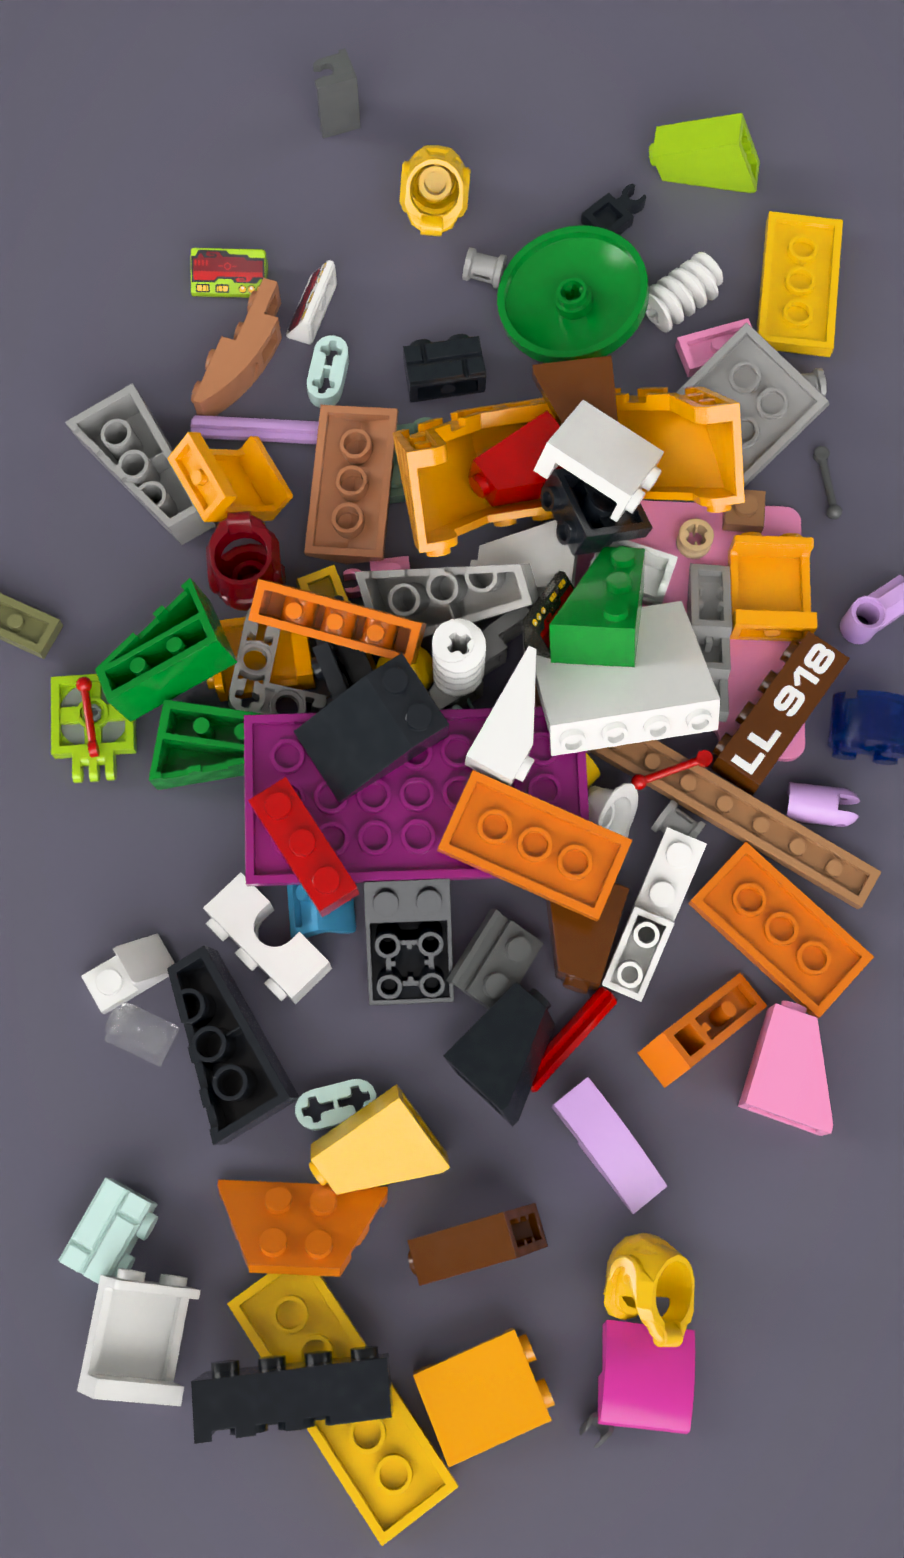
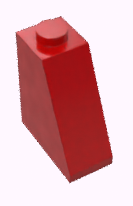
M545 411L473 459L468 476L470 486L478 497L485 498L492 507L540 499L541 488L548 479L533 470L546 443L560 427L548 411ZM559 465L556 469H564V468Z

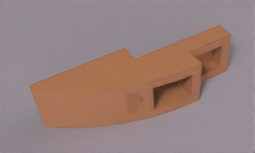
M263 277L258 291H252L249 297L248 314L244 322L238 323L234 333V340L221 336L216 349L209 351L202 381L195 383L191 395V402L194 403L197 415L217 416L253 385L272 359L282 339L279 319L276 317L281 305L277 281Z

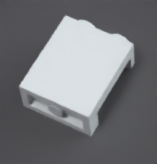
M582 400L546 443L533 471L548 479L554 469L560 465L614 500L617 506L610 518L617 522L626 510L633 514L645 495V492L641 489L644 488L650 491L657 481L662 470L656 466L664 451Z
M118 1268L117 1277L100 1275L77 1391L92 1399L181 1406L184 1386L174 1383L188 1302L189 1299L199 1300L201 1290L186 1286L188 1278L176 1275L161 1274L159 1282L145 1281L146 1272Z

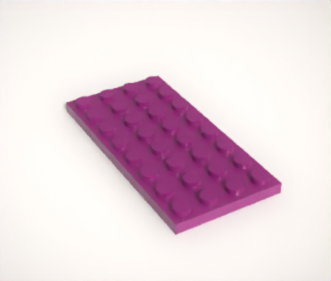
M534 707L533 745L528 756L535 759L524 781L521 782L515 778L511 787L589 821L586 751L551 756L549 730L543 708ZM493 708L440 710L449 723L448 737L340 804L294 734L297 728L317 713L244 715L246 885H301L248 801L284 777L288 779L354 883L424 879H499L437 851L473 770L465 765L466 755Z

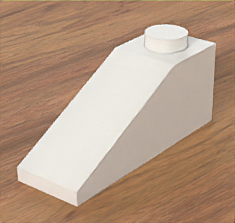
M528 646L465 759L466 766L508 786H512L515 778L523 782L535 759L528 756L533 745L537 650L531 646Z

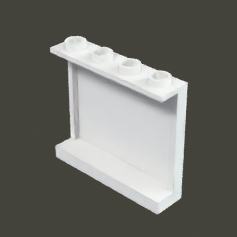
M682 601L642 607L635 667L551 663L550 652L538 635L541 622L538 623L537 627H534L532 624L522 625L524 653L528 646L537 649L535 683L549 730L551 756L718 730L720 697Z

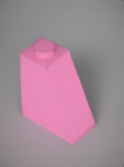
M782 1001L781 1005L775 1003L766 1011L738 1107L819 1136L831 1134L833 1119L818 1018L806 1014L807 1008L790 1001Z

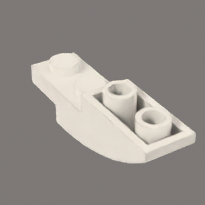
M666 828L602 982L603 986L642 1002L707 843L671 828Z

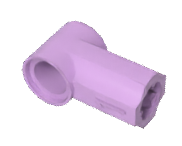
M898 575L868 596L858 598L851 605L840 622V632L848 642L864 644L878 631L904 615V577ZM857 616L864 617L868 621L869 625H866L859 621Z

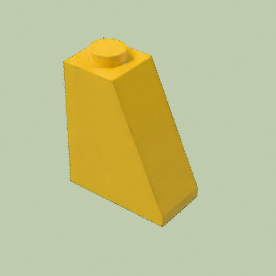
M396 1084L311 1144L309 1168L321 1185L324 1186L328 1183L337 1195L440 1174L448 1170L450 1164L446 1150Z

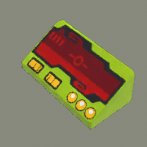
M191 249L192 296L249 298L252 291H258L263 277H268V262L265 250Z

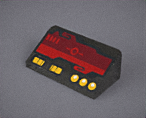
M563 571L555 574L523 619L525 651L528 646L537 649L536 655L551 659L549 624L575 589Z

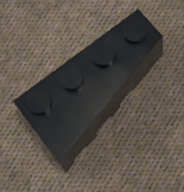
M204 945L168 967L167 971L180 1020L184 1024L189 1043L187 1048L191 1062L195 1065L201 1088L199 1093L202 1105L207 1111L213 1145L227 1144L297 1101L299 1095L217 950Z
M363 1346L351 1348V1357L332 1359V1351L325 1350L304 1353V1362L286 1363L285 1355L258 1358V1366L240 1368L239 1360L212 1362L211 1371H206L191 1381L194 1444L212 1442V1435L217 1430L230 1429V1435L242 1438L256 1436V1433L268 1431V1425L278 1424V1430L287 1432L316 1426V1420H325V1425L332 1426L392 1418L393 1399L389 1353L378 1354V1346Z

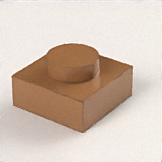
M744 489L745 503L733 504L730 511L723 512L722 530L762 533L765 521L766 491Z

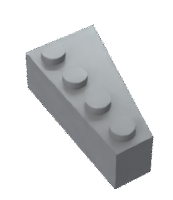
M133 383L65 422L90 453L181 545L216 526L214 522H204L167 459L173 450Z

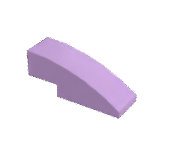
M589 1077L553 1104L552 1109L577 1139V1144L632 1214L636 1213L667 1187L641 1146Z

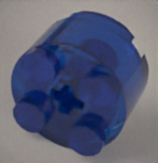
M858 690L857 698L845 699L846 691L834 694L832 696L827 743L828 747L832 749V757L842 760H855L857 754L873 756L872 762L876 764H898V758H904V696L874 690Z

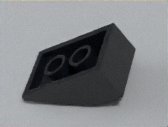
M401 653L361 678L297 728L294 734L340 804L448 737L449 723Z

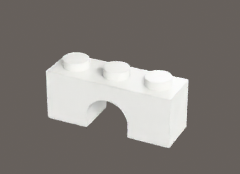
M241 872L203 907L211 917L206 922V925L222 941L230 937L240 947L235 952L236 956L251 971L258 966L269 977L264 984L281 1002L288 996L297 1004L332 969L330 962L300 932L288 943L278 947L267 946L259 940V928L274 909L270 901L255 886L246 885L245 876Z

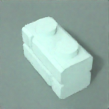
M105 1178L58 1261L83 1274V1276L99 1284L100 1275L117 1277L118 1268L131 1270L135 1257L130 1255L139 1238L145 1241L152 1232L158 1220V1216L153 1214L158 1204L114 1179Z

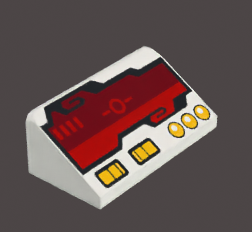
M327 260L310 276L286 332V337L309 345L313 343L337 286L334 261Z

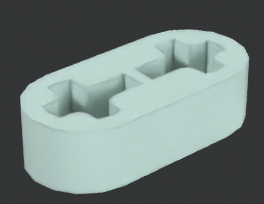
M325 336L314 347L307 377V392L310 402L319 408L321 405H336L342 396L349 365V352L346 342L338 336ZM331 351H337L338 355L333 357L332 366L327 365L326 356H329ZM324 378H329L330 388H327L325 393H319L318 389L322 388Z
M352 1079L312 1089L303 1093L298 1098L295 1105V1115L298 1121L307 1129L312 1131L338 1126L356 1113L353 1105L339 1106L340 1100L352 1097L351 1089L359 1087L362 1094H370V1100L364 1102V1107L375 1100L377 1094L373 1086L368 1081L362 1079ZM317 1098L319 1104L322 1105L333 1102L335 1109L322 1112L321 1121L314 1123L311 1116H304L303 1110L310 1107L309 1100Z

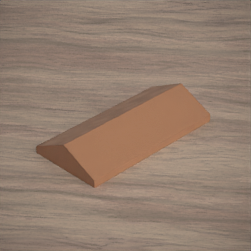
M321 405L304 550L305 556L343 564L384 560L395 453L393 432L397 431L398 409Z

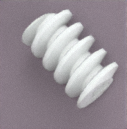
M698 252L691 260L685 261L679 268L672 270L668 276L658 280L657 284H652L649 287L647 317L662 332H669L672 329V323L680 324L684 321V315H693L696 307L701 309L707 304V299L712 301L718 297L717 285L720 286L723 282L722 270L711 256L704 252Z
M451 619L442 623L434 633L432 639L433 680L437 688L447 695L454 697L466 696L474 692L482 682L485 669L486 639L481 629L473 622L465 619Z

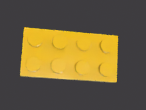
M769 211L765 230L757 333L776 351L823 357L831 356L834 349L843 220Z

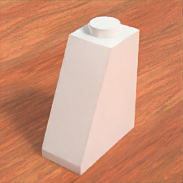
M554 520L479 545L478 560H471L470 566L530 564L541 603H550L548 597L555 590L558 597L554 604H559L560 595L570 582L573 587L575 585L578 555L573 556L568 545H562L558 541L556 535L557 522ZM564 577L567 584L560 591L557 584Z

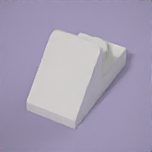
M158 933L113 948L116 956L81 976L101 1013L107 1014L169 977L167 968L175 964Z

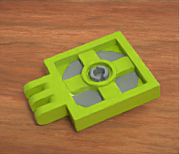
M97 674L51 677V755L55 759L72 758V778L74 783H82L84 781V767L89 766L90 782L100 781V765H105L107 781L116 780V755L137 753L136 719L130 722L107 702ZM80 677H87L92 681V688L89 693L96 740L100 751L99 757L91 758L88 751V736L81 692L76 688V681Z

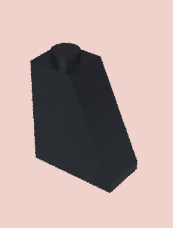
M517 982L443 1055L454 1072L512 1127L520 1119L555 1027V1023L548 1012V1009L551 1007L549 1001L535 988L528 992Z

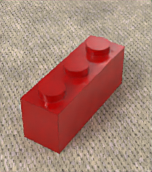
M286 777L248 800L253 811L322 918L359 895L358 887Z

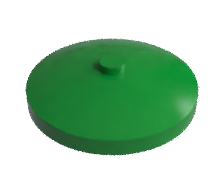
M569 226L537 237L513 257L499 283L497 293L498 312L510 341L522 353L539 362L552 363L604 357L621 347L638 329L648 306L649 283L647 271L640 254L625 238L600 227Z

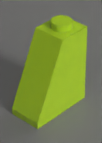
M743 113L656 126L654 143H651L649 146V158L651 165L656 166L662 181L744 193L756 192L760 160Z

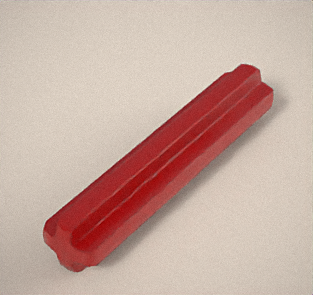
M600 987L551 1040L546 1048L530 1091L537 1092L617 1004L616 997L608 989Z

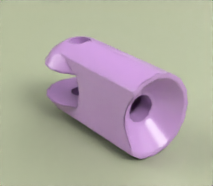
M793 782L788 784L787 795L789 796V803L785 816L796 822L847 827L855 823L859 818V815L856 813L838 810L839 805H853L860 802L857 794L849 789Z

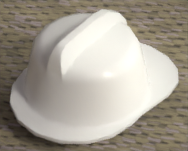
M623 783L615 790L598 786L590 787L588 789L589 821L628 838L630 826L638 807L639 796L635 786L632 783Z

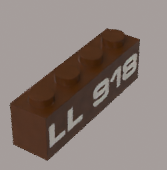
M808 631L800 643L793 639L780 657V660L785 663L780 672L777 674L771 670L757 689L763 693L762 697L756 705L748 701L735 721L741 726L736 733L731 736L726 732L712 751L718 758L711 769L753 796L850 658L810 631Z

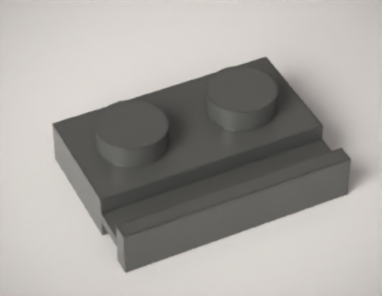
M490 909L446 981L458 987L463 993L489 1010L516 982H521L544 943L514 921L504 917L497 909Z

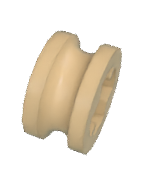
M690 519L680 527L676 539L677 549L686 558L700 559L709 552L714 539V531L706 521ZM689 533H692L693 537H695L696 533L700 534L703 537L701 545H698L697 541H695L694 545L690 544L687 541Z

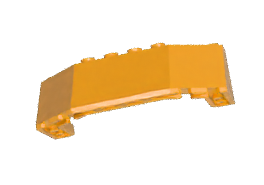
M641 387L637 389L638 395L621 393V388H615L618 422L664 451L656 466L662 472L650 491L644 488L641 489L645 492L643 499L694 501L701 506H706L707 512L710 513L730 511L732 509L731 505L745 503L739 402L705 387L685 388V395L668 393V387ZM544 398L457 410L450 413L451 421L443 423V418H434L419 423L417 433L410 435L409 429L393 432L414 543L419 553L426 552V555L429 557L450 554L451 547L458 544V536L493 522L496 527H505L516 524L518 518L532 516V520L535 521L554 518L552 511L547 512L543 509L540 499L492 507L485 498H480L474 493L468 478L473 459L545 411H548L555 419Z

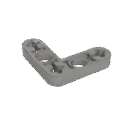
M250 608L246 614L236 659L238 663L235 664L229 690V708L263 714H278L275 708L276 702L281 698H291L297 703V714L305 712L306 702L312 703L310 712L318 713L328 705L326 695L269 683L281 629L267 626L263 642L255 640L258 623L248 620ZM250 651H259L265 656L267 664L260 670H251L243 661L244 655ZM241 675V676H243L244 678H243V679H239L238 676ZM247 679L255 680L252 698L258 700V702H251L249 708L242 707L241 699L235 697V695H243Z

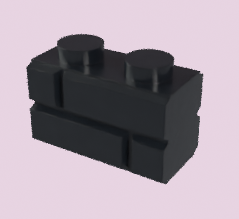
M456 334L446 341L431 342L427 339H419L412 342L410 346H403L404 369L411 403L485 392L486 370L479 336L469 337L466 334Z

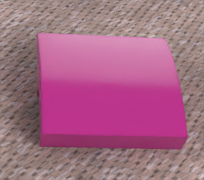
M606 1320L602 1325V1372L598 1376V1424L688 1434L691 1428L694 1400L695 1330L686 1329L683 1342L678 1347H658L654 1344L653 1337L649 1334L648 1328L644 1324Z

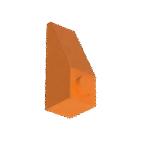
M740 972L667 1028L637 1054L665 1088L765 1009L767 1004Z

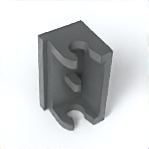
M346 48L338 50L337 54L320 58L313 63L314 72H321L323 69L333 71L331 75L322 76L315 80L319 107L318 117H320L321 125L320 132L323 139L361 128L357 76Z

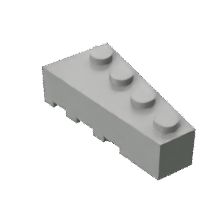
M530 564L355 572L365 607L427 623L423 638L434 635L436 629L442 623L451 619H465L476 623L541 603Z

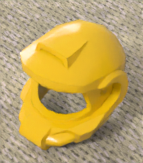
M426 145L417 150L408 161H404L402 164L399 202L403 212L407 213L411 225L420 230V235L441 237L443 232L453 228L457 219L463 217L467 210L471 169L465 167L460 156L452 148L440 145Z
M639 1233L624 1237L613 1248L607 1262L603 1294L605 1295L604 1306L608 1315L621 1320L635 1318L639 1315L640 1320L653 1337V1342L656 1346H680L683 1342L687 1325L691 1322L694 1313L695 1279L692 1266L681 1253L659 1236ZM656 1297H667L670 1299L669 1307L662 1317L657 1309Z

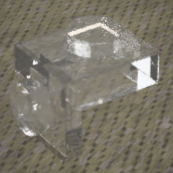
M124 1002L120 1008H116L109 1016L105 1026V1031L108 1033L104 1041L161 1067L180 1027L136 1005Z

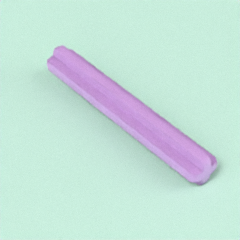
M195 415L191 419L190 427L191 432H200L204 439L247 441L250 436H258L261 442L316 444L319 422Z

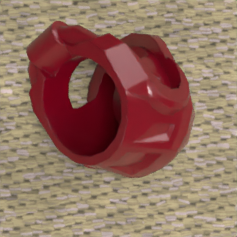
M251 511L227 513V518L218 523L206 547L209 587L214 594L219 595V598L227 606L240 611H248L252 606L258 579L285 585V566L281 564L279 541L275 534L268 530L263 520L253 516ZM249 538L261 543L237 546L222 555L223 550L234 540Z

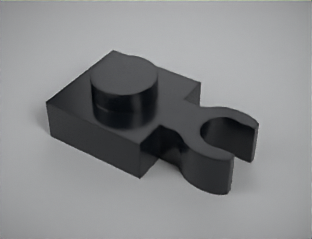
M634 184L627 185L618 199L607 193L582 213L581 223L584 226L600 227L621 235L632 226L634 219L632 214L643 210L646 195L644 194L638 200L630 199L634 195Z

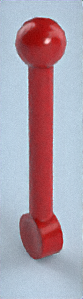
M80 677L76 681V688L81 692L88 736V751L91 758L99 757L100 751L96 740L89 693L92 688V681L87 677Z
M701 750L695 758L645 776L636 774L631 778V783L635 786L636 790H642L646 787L647 783L697 765L703 768L708 767L713 761V755L708 750Z

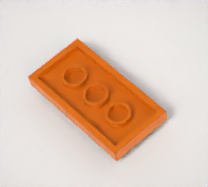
M472 770L437 851L594 921H598L632 840Z
M747 842L737 850L688 903L797 1004L806 1007V1012L809 1015L818 1019L874 958L868 950Z

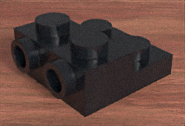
M554 469L541 488V505L545 511H552L557 522V539L562 545H568L573 556L601 552L604 547H609L615 541L644 538L653 528L641 503L633 514L626 510L617 522L612 520L610 516L617 503L566 469Z

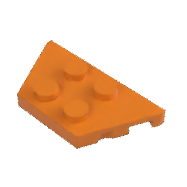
M218 1179L217 1184L219 1196L228 1213L231 1227L240 1244L249 1273L340 1277L351 1260L353 1250L362 1243L369 1232L370 1223L380 1207L384 1208L388 1201V1187L380 1186L336 1195L329 1184L323 1186L312 1183Z

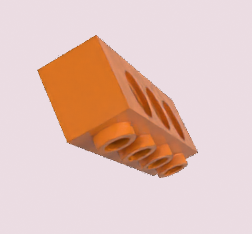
M258 579L248 618L249 621L388 659H393L402 653L410 665L417 662L427 624L263 579Z

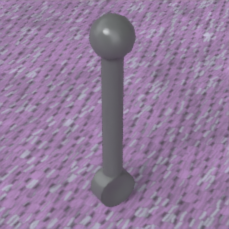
M819 446L814 451L813 459L819 463L829 505L827 516L830 519L836 520L842 515V509L836 504L827 464L830 451L827 447Z

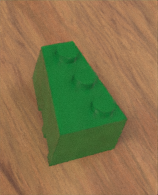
M619 546L604 547L549 624L551 663L635 667L644 593L645 548Z
M191 578L181 585L184 591L166 608L161 605L152 613L156 618L138 635L132 633L95 669L107 702L130 722L162 705L164 699L171 700L238 663L211 601Z
M164 699L148 780L157 790L243 776L244 715L264 714Z

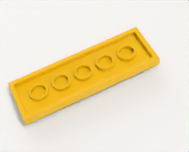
M267 1274L227 1303L260 1357L285 1355L286 1363L304 1362V1353L331 1350L332 1359L351 1357V1348L367 1346L322 1276ZM392 1382V1418L332 1426L325 1425V1420H316V1426L306 1428L381 1546L459 1487L457 1481Z

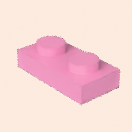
M749 318L677 337L675 347L687 377L693 376L746 322L751 326Z

